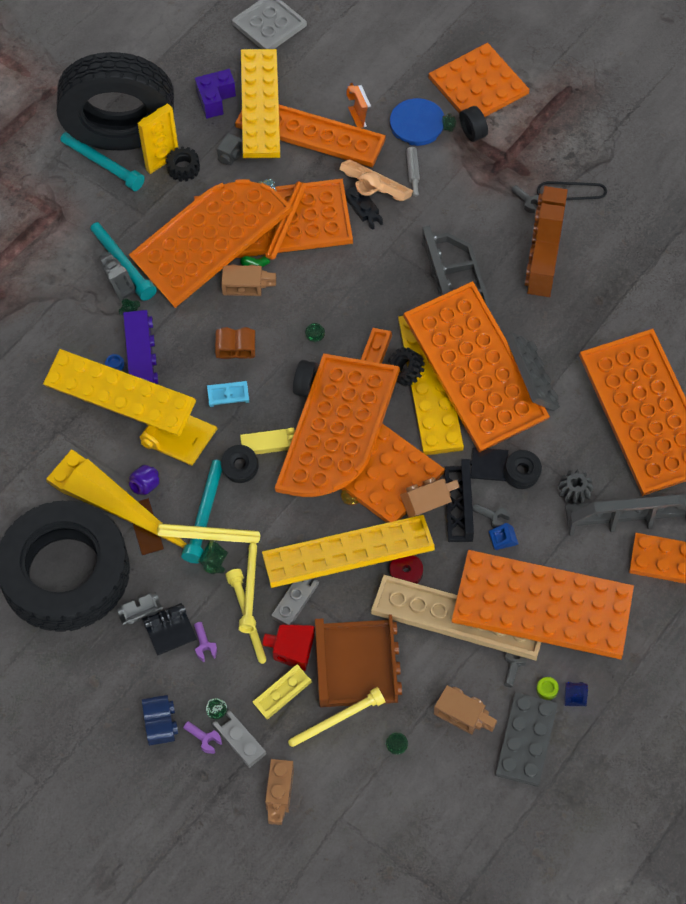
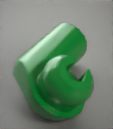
M266 255L259 259L243 256L240 262L242 266L256 265L264 267L270 263V260L266 258Z

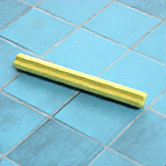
M159 524L157 528V534L166 537L259 543L260 541L259 531Z

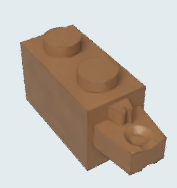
M226 265L223 267L222 273L223 295L261 296L262 288L276 286V273L263 271L262 266Z
M435 477L423 481L424 485L421 487L415 484L405 488L407 492L400 494L408 517L420 515L452 502L449 491L460 488L458 481L454 480L446 483L445 479L436 481Z
M447 685L434 707V715L473 735L476 728L480 730L481 727L492 732L497 724V720L489 716V711L485 709L486 705L476 697L470 698L457 687L451 688Z
M271 759L265 801L266 809L268 810V824L282 825L285 812L289 813L294 775L293 761Z

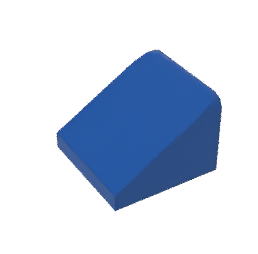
M508 523L489 531L495 550L518 545L514 528Z

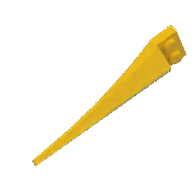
M72 449L46 478L47 483L63 494L107 511L158 535V525L163 524L88 458L85 459ZM160 536L181 548L187 545L179 537Z

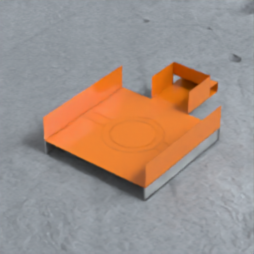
M350 83L346 95L349 101L355 100L354 106L348 108L356 126L359 128L367 127L365 118L367 109L371 107V104L362 85L354 86L353 83Z

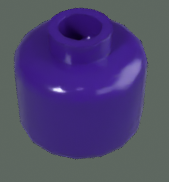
M148 465L140 466L129 477L131 490L140 495L149 494L160 482L158 471Z

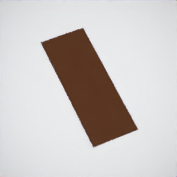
M149 498L137 501L153 514ZM133 524L142 555L164 549L160 536Z

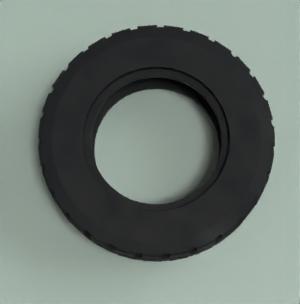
M120 52L92 54L80 58L69 65L60 76L57 88V117L61 126H63L68 134L86 145L113 151L138 149L142 147L138 122L167 103L174 111V89L168 75L156 64L145 58ZM114 92L134 96L142 101L143 105L131 111L111 112L93 106L88 100L98 94Z
M71 500L48 502L25 512L4 533L5 535L0 541V587L11 609L22 620H26L28 624L48 631L55 630V632L78 630L81 627L94 624L97 620H101L109 611L113 610L118 604V600H121L128 584V574H130L127 549L118 526L115 525V522L108 515H105V512L97 507L94 508L90 504ZM65 539L77 540L87 544L96 552L97 563L94 572L85 583L73 590L65 592L47 591L38 587L30 579V567L33 559L41 549L50 543Z

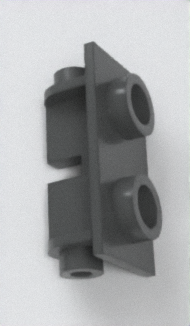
M150 592L138 597L140 603L138 606H136L134 599L120 604V607L116 609L122 624H133L139 618L146 615L153 616L163 609L157 593L152 594Z

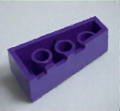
M147 310L123 312L129 374L159 384L158 373H154V366L157 365L156 353L153 354L152 347H155L154 335H151L153 318L148 316Z

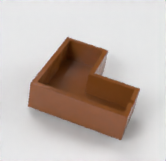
M544 186L543 194L539 193L532 246L525 286H528L527 294L544 297L551 296L568 189Z

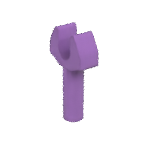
M202 622L195 623L194 627L200 643L199 647L195 648L197 657L202 662H205L203 652L210 650L213 659H215L217 655L216 643L208 642Z
M189 721L183 727L202 741L201 749L205 753H215V749L208 744L211 740L222 745L220 735L215 730L205 733Z

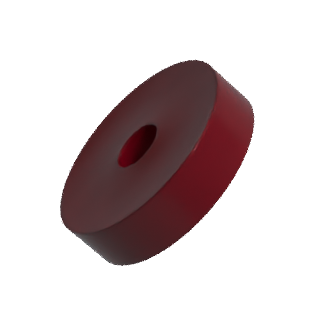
M415 555L394 559L390 564V576L418 584L423 576V564ZM408 568L410 571L404 572L403 569Z

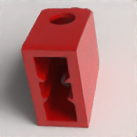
M282 624L279 626L277 636L265 633L263 646L273 648V658L275 661L291 667L298 664L303 671H306L315 636V628L310 625Z

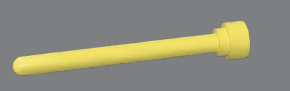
M250 543L244 615L239 620V631L243 633H253L256 630V620L252 616L257 557L256 543Z
M233 569L228 571L225 576L228 584H231L235 589L242 614L244 615L245 593L242 587L244 577L241 569ZM256 629L255 632L249 633L258 662L264 664L267 659Z
M376 687L370 690L367 698L289 739L288 744L294 747L370 705H382L385 703V699L379 688Z

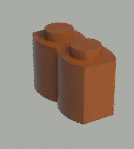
M224 327L216 330V358H255V330L248 327L237 330Z

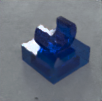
M583 682L566 683L565 706H587L588 684Z

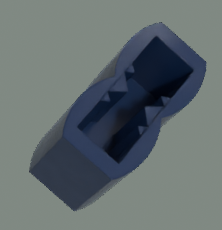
M168 695L142 699L149 746L175 741L174 735L178 734L177 722H172L171 714H175L173 701L168 700Z

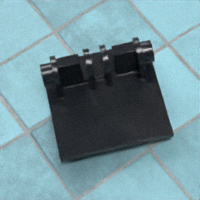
M182 603L142 619L157 656L197 640Z

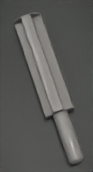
M409 147L406 149L409 182L412 183L413 196L417 197L419 195L418 183L420 180L417 148Z

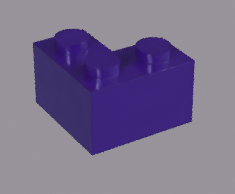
M230 69L195 77L196 92L206 119L223 115L222 100L236 96L235 82Z

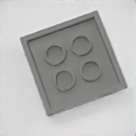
M259 0L233 18L232 25L260 49H275L305 28L307 21L282 0Z

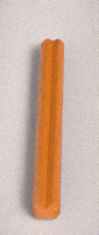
M296 182L287 202L293 211L278 223L265 252L266 258L272 260L276 258L306 189L305 183Z

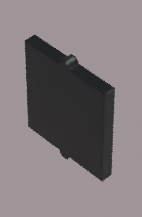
M473 447L472 460L470 461L472 466L471 479L506 481L503 468L508 458L509 450L487 448L479 452L476 447Z

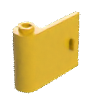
M190 415L180 437L148 425L141 434L140 440L141 444L147 449L152 448L193 466L217 431V427Z

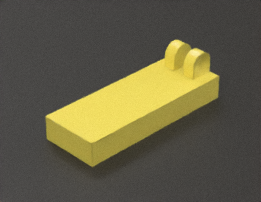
M288 428L240 435L241 445L250 447L255 454L289 450L295 429Z
M297 664L257 697L253 704L268 720L311 684L312 681Z

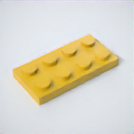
M168 103L138 122L145 168L149 174L164 166L167 155L170 154L171 150L175 151V148L178 147L173 108Z

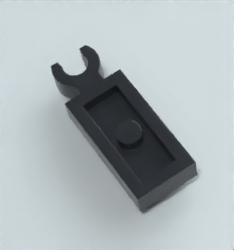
M356 185L345 190L347 202L362 222L368 220V225L372 230L374 229L373 222L375 221L383 225V218L378 215L379 209L369 196L360 194L356 189Z

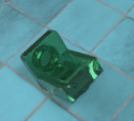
M209 541L198 562L210 574L224 573L226 569L221 565L228 552L216 541Z

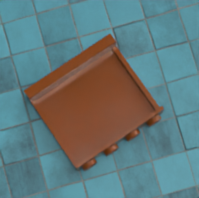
M389 614V620L324 624V618L315 619L320 707L352 706L367 698L370 690L376 687L379 688L385 699L383 704L398 703V695H402V684L397 682V675H400L401 672L400 662L395 660V655H399L398 642H394V635H397V622H393L392 614Z

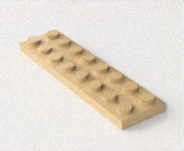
M383 576L371 614L389 619V614H392V620L537 660L542 642L452 623L457 595L391 576Z

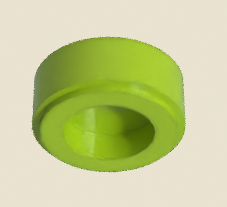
M544 677L539 680L536 691L540 698L552 700L558 694L559 685L555 679Z

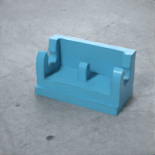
M247 381L207 385L210 407L237 402L249 403Z

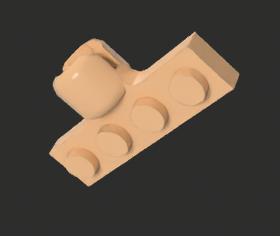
M350 159L341 163L339 170L345 172L349 177L359 179L355 183L356 189L364 196H370L379 191L392 195L395 200L404 201L410 198L413 190Z

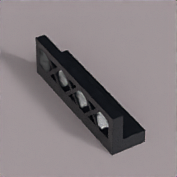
M461 459V466H444L446 483L453 481L449 478V473L461 472L458 484L461 483L462 488H457L462 493V496L457 501L450 496L453 505L451 506V502L446 504L448 542H473L474 537L470 459ZM455 507L463 511V515L459 519L451 514ZM458 525L464 530V536H452V530Z

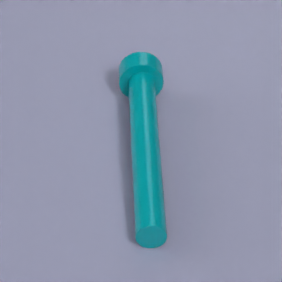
M67 132L62 134L60 139L62 143L124 180L125 185L131 190L138 191L145 181L143 174L136 170L132 172L92 147L76 140Z
M99 222L93 223L90 230L105 249L126 268L133 284L136 286V294L143 301L151 299L157 292L155 285L150 280H145L102 225Z
M213 460L211 463L194 526L207 527L222 473L220 460ZM190 538L189 544L183 548L182 559L189 563H201L204 550L201 548L203 539Z

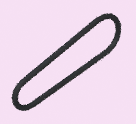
M546 181L537 187L538 195L540 188L545 184L601 186L604 189V194L601 196L568 197L566 200L600 199L607 194V188L601 183Z

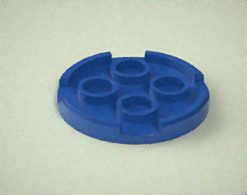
M414 98L405 100L393 109L390 116L392 133L397 139L408 142L409 145L421 146L430 144L436 140L445 127V116L441 108L434 102L426 99Z

